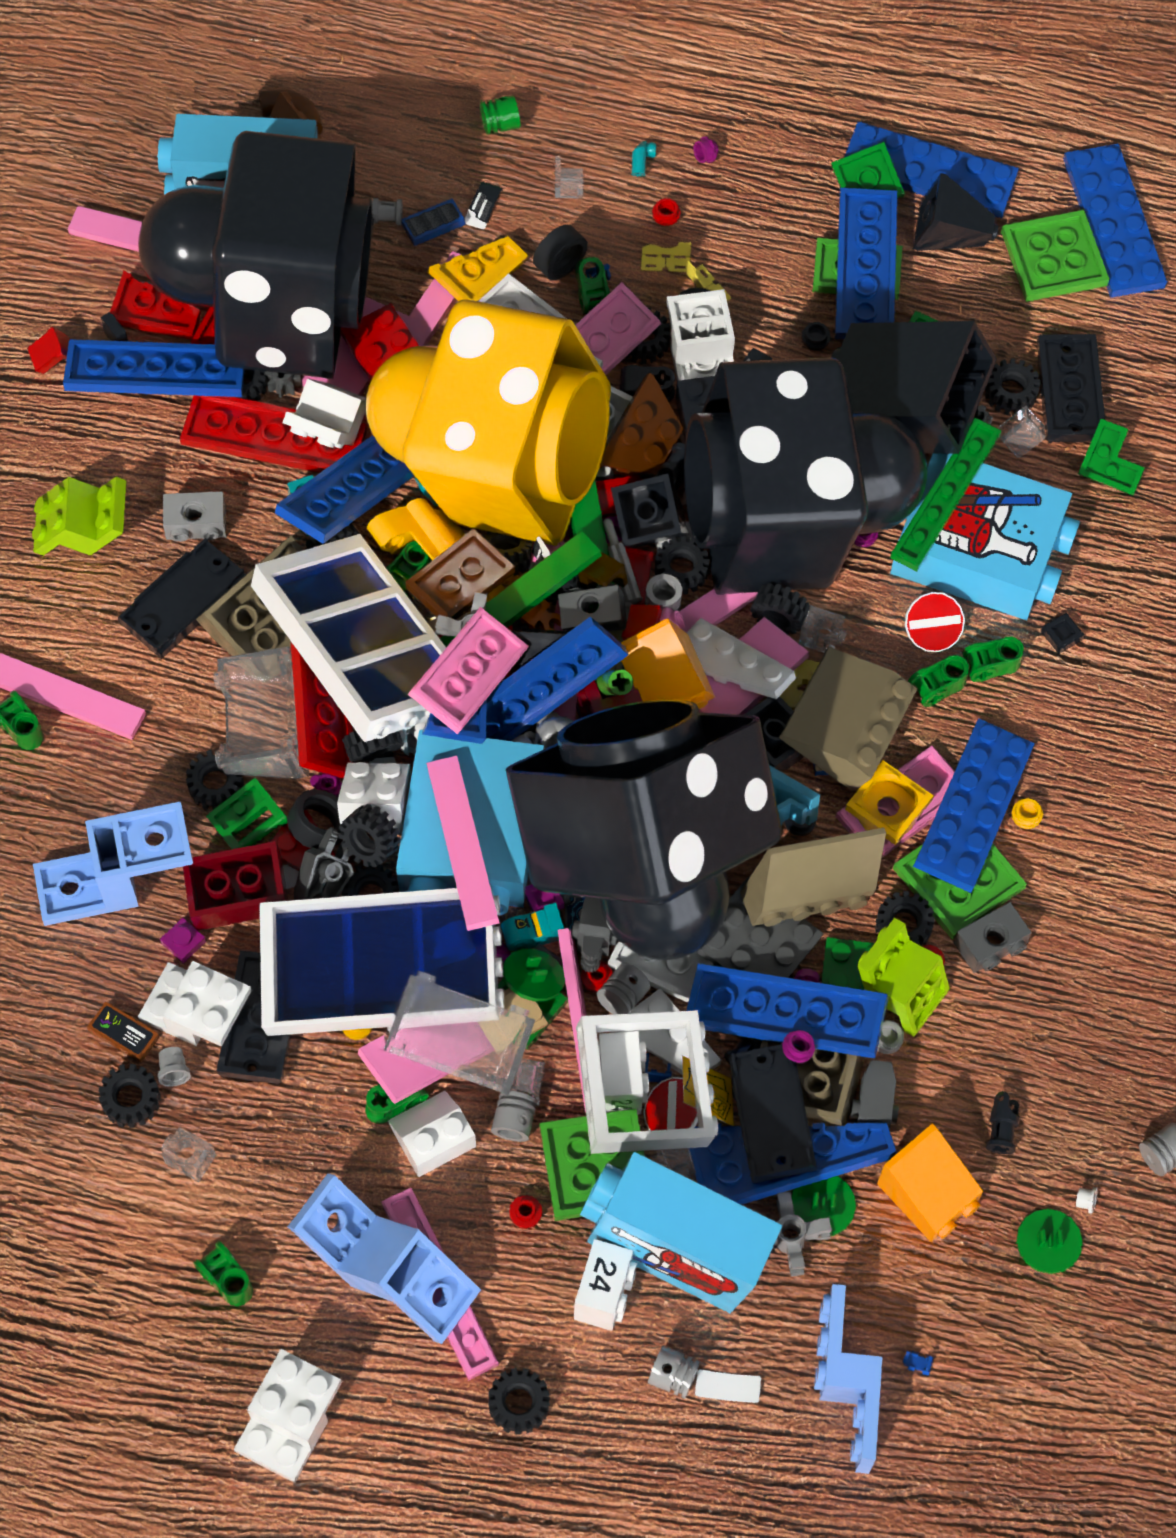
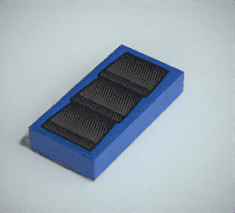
M453 198L401 219L402 226L414 246L465 225V218Z

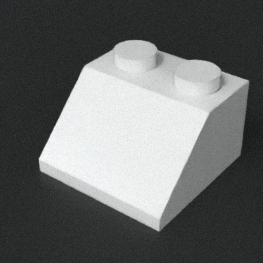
M446 1091L388 1120L389 1126L418 1177L476 1147L475 1133L460 1107Z

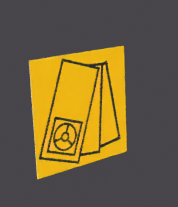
M682 1055L684 1103L696 1108L690 1059ZM709 1068V1071L706 1072L707 1083L712 1084L714 1091V1100L710 1104L712 1116H716L717 1119L734 1126L731 1079Z

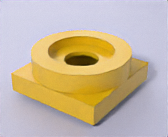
M882 760L872 779L858 789L846 804L845 810L858 818L860 824L867 831L884 828L886 831L885 839L896 845L914 827L918 817L931 803L934 795ZM883 798H892L898 803L899 810L893 816H884L877 808L878 802Z

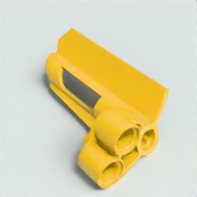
M416 498L411 500L406 506L383 512L375 516L367 525L368 532L381 550L390 552L392 555L400 554L408 543L416 541L431 560H434L465 535L459 525L453 523L443 511L433 509L424 498ZM502 584L487 595V602L505 589Z

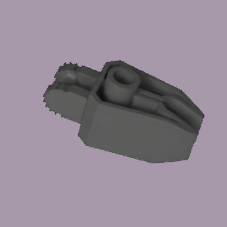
M331 827L326 831L318 849L313 847L305 851L294 888V900L338 897L353 875L352 865L347 863L350 857L347 854L349 851L348 847L343 848L340 844L335 856L330 855L339 834L336 829Z
M585 897L580 921H574L572 939L578 940L577 952H582L581 967L582 970L588 973L596 972L599 969L602 955L609 956L611 945L616 946L618 939L611 932L604 919L600 900L598 898Z
M870 1061L861 1078L859 1099H853L850 1118L856 1119L855 1123H887L889 1129L891 1124H897L899 1106L893 1105L896 1078L892 1062Z

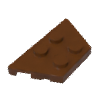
M651 373L643 378L607 439L599 468L606 466L616 468L619 472H635L639 476L653 478L667 459L673 444L676 443L682 433L683 427L654 375Z

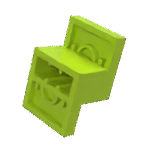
M67 477L50 491L39 497L34 506L36 520L32 532V539L34 540L33 552L44 556L58 545H62L91 556L123 534L126 480L115 477L98 488Z
M896 918L891 921L888 927L881 929L875 944L869 951H865L858 962V970L864 989L887 994L888 1003L886 1009L899 1016L903 1032L912 1037H915L950 990L942 957L909 940L905 923Z

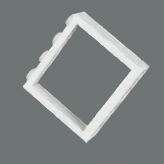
M698 1010L581 1016L576 1026L591 1154L708 1147L715 1135L718 1134L717 1117L712 1116L710 1104L714 1100V1091L712 1084L707 1083L706 1072L709 1071V1056L707 1052L703 1053L702 1041L705 1039V1026L703 1021H699ZM686 1028L699 1128L609 1133L597 1033Z

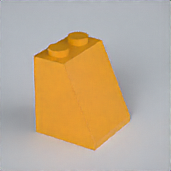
M669 618L621 642L629 654L621 662L625 670L631 674L633 685L639 690L643 701L661 699L687 700L695 703L701 709L708 704L707 701L715 698L689 635Z
M933 1123L884 1164L877 1183L930 1242L938 1236L942 1239L947 1237L957 1227L954 1222L962 1215L968 1218L981 1206L978 1201L983 1190Z

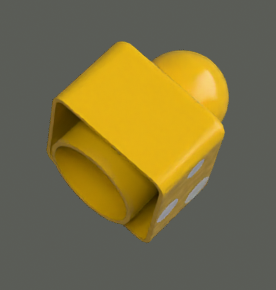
M461 300L452 307L438 347L426 345L404 349L391 356L379 367L368 387L366 416L370 430L378 444L389 455L406 464L453 523L534 542L537 537H541L544 544L557 546L565 537L575 505L585 497L598 473L608 435L611 386L571 319L478 301Z

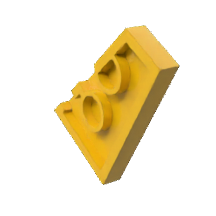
M507 236L481 246L477 251L463 256L461 254L453 257L451 261L440 265L438 263L430 266L428 273L457 301H479L508 273L511 275L526 262L529 255Z

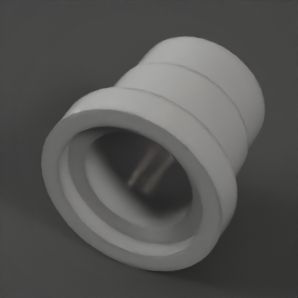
M168 1047L159 1052L160 1071L158 1072V1082L161 1085L168 1087L179 1086L190 1080V1069L186 1066L181 1048Z

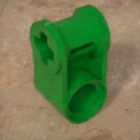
M595 257L581 259L575 267L579 302L584 315L588 314L590 310L610 293L604 265ZM587 262L593 263L596 267V274L592 279L587 278L583 273V267ZM601 297L600 300L590 301L591 298Z
M413 541L405 546L386 569L408 598H410L412 593L406 588V581L429 564L431 558L416 541ZM415 557L424 558L420 562L411 561Z
M1012 636L969 645L963 649L962 655L964 659L968 660L971 669L969 674L971 681L983 682L990 678L1016 672L1021 665L1024 647L1019 639ZM1003 653H1011V654H1013L1015 657H1014V658H1007V657L1003 656L1002 654H1003Z
M948 656L929 667L915 672L908 679V682L917 688V692L922 698L921 704L923 707H931L964 688L969 665L961 656ZM956 671L960 676L952 677L947 672Z
M13 690L9 693L10 697L0 703V727L12 737L19 747L25 750H34L43 742V731L36 715L28 708L20 695ZM32 728L30 732L22 733L24 730Z
M379 1084L372 1087L366 1095L365 1113L371 1122L384 1124L389 1119L426 1101L429 1094L423 1088L394 1104Z
M217 1241L215 1248L201 1260L195 1259L193 1261L194 1266L210 1285H213L230 1305L242 1306L251 1299L253 1288L247 1273L221 1241ZM240 1281L244 1283L240 1291L235 1293L228 1291L229 1286L233 1282Z

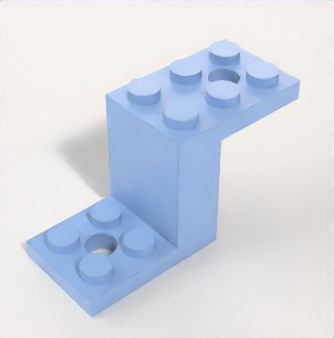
M181 801L87 820L85 824L91 852L33 864L42 922L44 926L139 907L134 876L192 865L193 860ZM153 833H160L164 836V839L159 845L152 846L146 842L148 836ZM74 882L79 885L74 894L66 895L61 892L62 887L66 883Z
M328 1173L288 1225L292 1232L351 1287L392 1301L437 1343L442 1344L481 1291L419 1229L376 1216L335 1175ZM336 1213L338 1217L337 1224L333 1229L329 1230L327 1220L331 1214ZM441 1287V1300L434 1304L432 1300L433 1293L437 1288Z

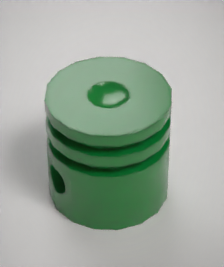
M514 95L494 98L493 102L491 99L487 100V103L480 101L482 123L487 135H490L491 131L495 134L498 130L504 132L520 128V116Z

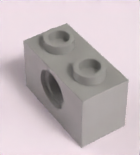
M223 491L163 494V528L166 540L183 542L188 539L206 538L208 540H215L217 538H225L226 504ZM195 516L200 517L197 520H189L190 518Z

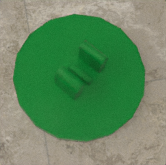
M521 949L513 952L505 960L503 966L505 983L511 991L521 998L530 1001H548L556 998L563 990L565 983L564 970L559 962L546 952L536 949Z
M838 1176L795 1188L791 1197L794 1214L800 1216L805 1223L829 1217L832 1229L830 1232L831 1236L839 1234L849 1226L856 1210L854 1193L849 1185Z
M1053 1209L1037 1210L1028 1215L1018 1228L1016 1239L1019 1254L1026 1264L1038 1272L1047 1274L1064 1272L1073 1266L1081 1254L1083 1242L1080 1229L1073 1219L1063 1212Z

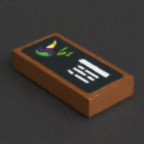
M106 1001L87 1026L89 1032L142 1063L160 1038L159 1033Z

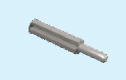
M609 518L605 519L603 524L611 545L608 547L610 557L623 563L625 566L628 584L624 588L620 586L624 593L625 602H630L633 605L637 604L643 598L640 595L623 543L618 541L612 520Z

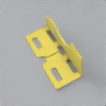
M678 242V246L672 248H662L655 244L643 246L641 270L662 271L665 268V258L662 257V254L670 255V258H666V268H668V271L687 273V261L690 262L691 242ZM646 254L657 255V257H646ZM674 256H686V258H674ZM646 265H656V267H646ZM675 266H685V269L675 268Z
M687 261L686 275L696 284L697 288L711 291L724 289L720 284L715 285L712 282L714 277L703 264L695 268ZM701 270L705 272V274L708 276L707 278H705L704 275L700 272ZM725 291L726 299L728 301L731 299V296Z

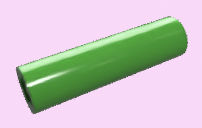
M608 670L595 679L601 695H624L633 687V678L625 670Z

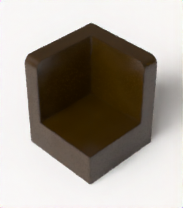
M602 552L600 558L578 574L581 588L585 590L597 588L599 584L605 587L611 581L623 588L628 584L624 564Z

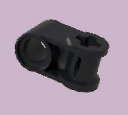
M627 365L621 368L620 391L633 397L643 378L651 373L654 375L668 402L674 398L675 375L668 367Z

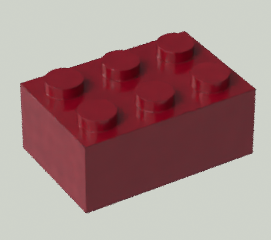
M276 841L192 857V865L183 866L189 915L197 931L260 919V903L288 901L282 856Z

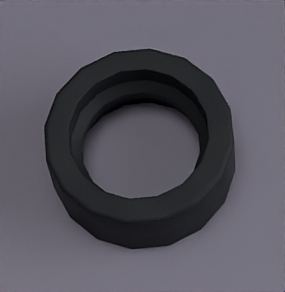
M562 225L551 231L541 241L534 253L533 264L549 280H559L575 269L576 264L584 258L588 249V242L572 225Z
M312 789L304 791L294 802L287 817L288 827L294 838L306 847L318 849L327 831L314 826L308 821L304 810H315L324 814L330 819L334 829L340 833L338 797L325 790ZM339 834L333 848H335L342 840L339 838Z

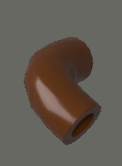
M288 88L258 90L263 118L270 117L280 92L287 91L296 109L302 111L308 120H316L317 134L320 135L322 133L321 117L314 103L305 95Z

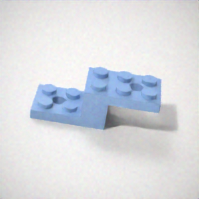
M832 1284L829 1294H824L823 1301L820 1303L819 1323H825V1327H821L820 1336L818 1335L816 1356H822V1361L818 1362V1369L815 1370L814 1389L820 1390L819 1400L856 1404V1407L853 1409L852 1427L858 1428V1434L855 1433L854 1441L851 1442L850 1462H856L855 1472L869 1474L876 1460L882 1357L841 1352L846 1285Z

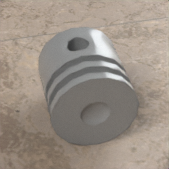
M659 574L651 578L646 587L645 605H660L661 608L668 607L674 611H680L682 586L679 580L669 574Z
M623 963L618 966L607 979V982L598 990L597 997L601 1005L611 1014H629L650 989V982L646 975L637 967ZM629 978H634L636 984L631 983L629 981Z
M517 1091L500 1092V1100L497 1103L491 1132L500 1138L510 1141H528L534 1119L533 1115H535L536 1111L535 1107H537V1100L528 1094Z
M1171 1122L1153 1134L1152 1137L1139 1144V1150L1144 1161L1158 1176L1163 1177L1167 1172L1176 1168V1123Z
M663 1345L652 1368L648 1384L669 1393L673 1390L674 1395L678 1396L680 1393L682 1394L681 1398L686 1399L698 1371L700 1360L693 1362L692 1357L688 1356L686 1359L684 1358L685 1354ZM667 1365L672 1366V1371L669 1374H665L663 1371Z

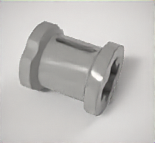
M373 198L372 213L374 215V223L388 221L401 225L403 200L398 199L396 202L379 201L378 198Z

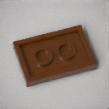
M473 528L406 581V588L436 617L441 615L456 620L472 607L475 592L488 595L515 573V566Z

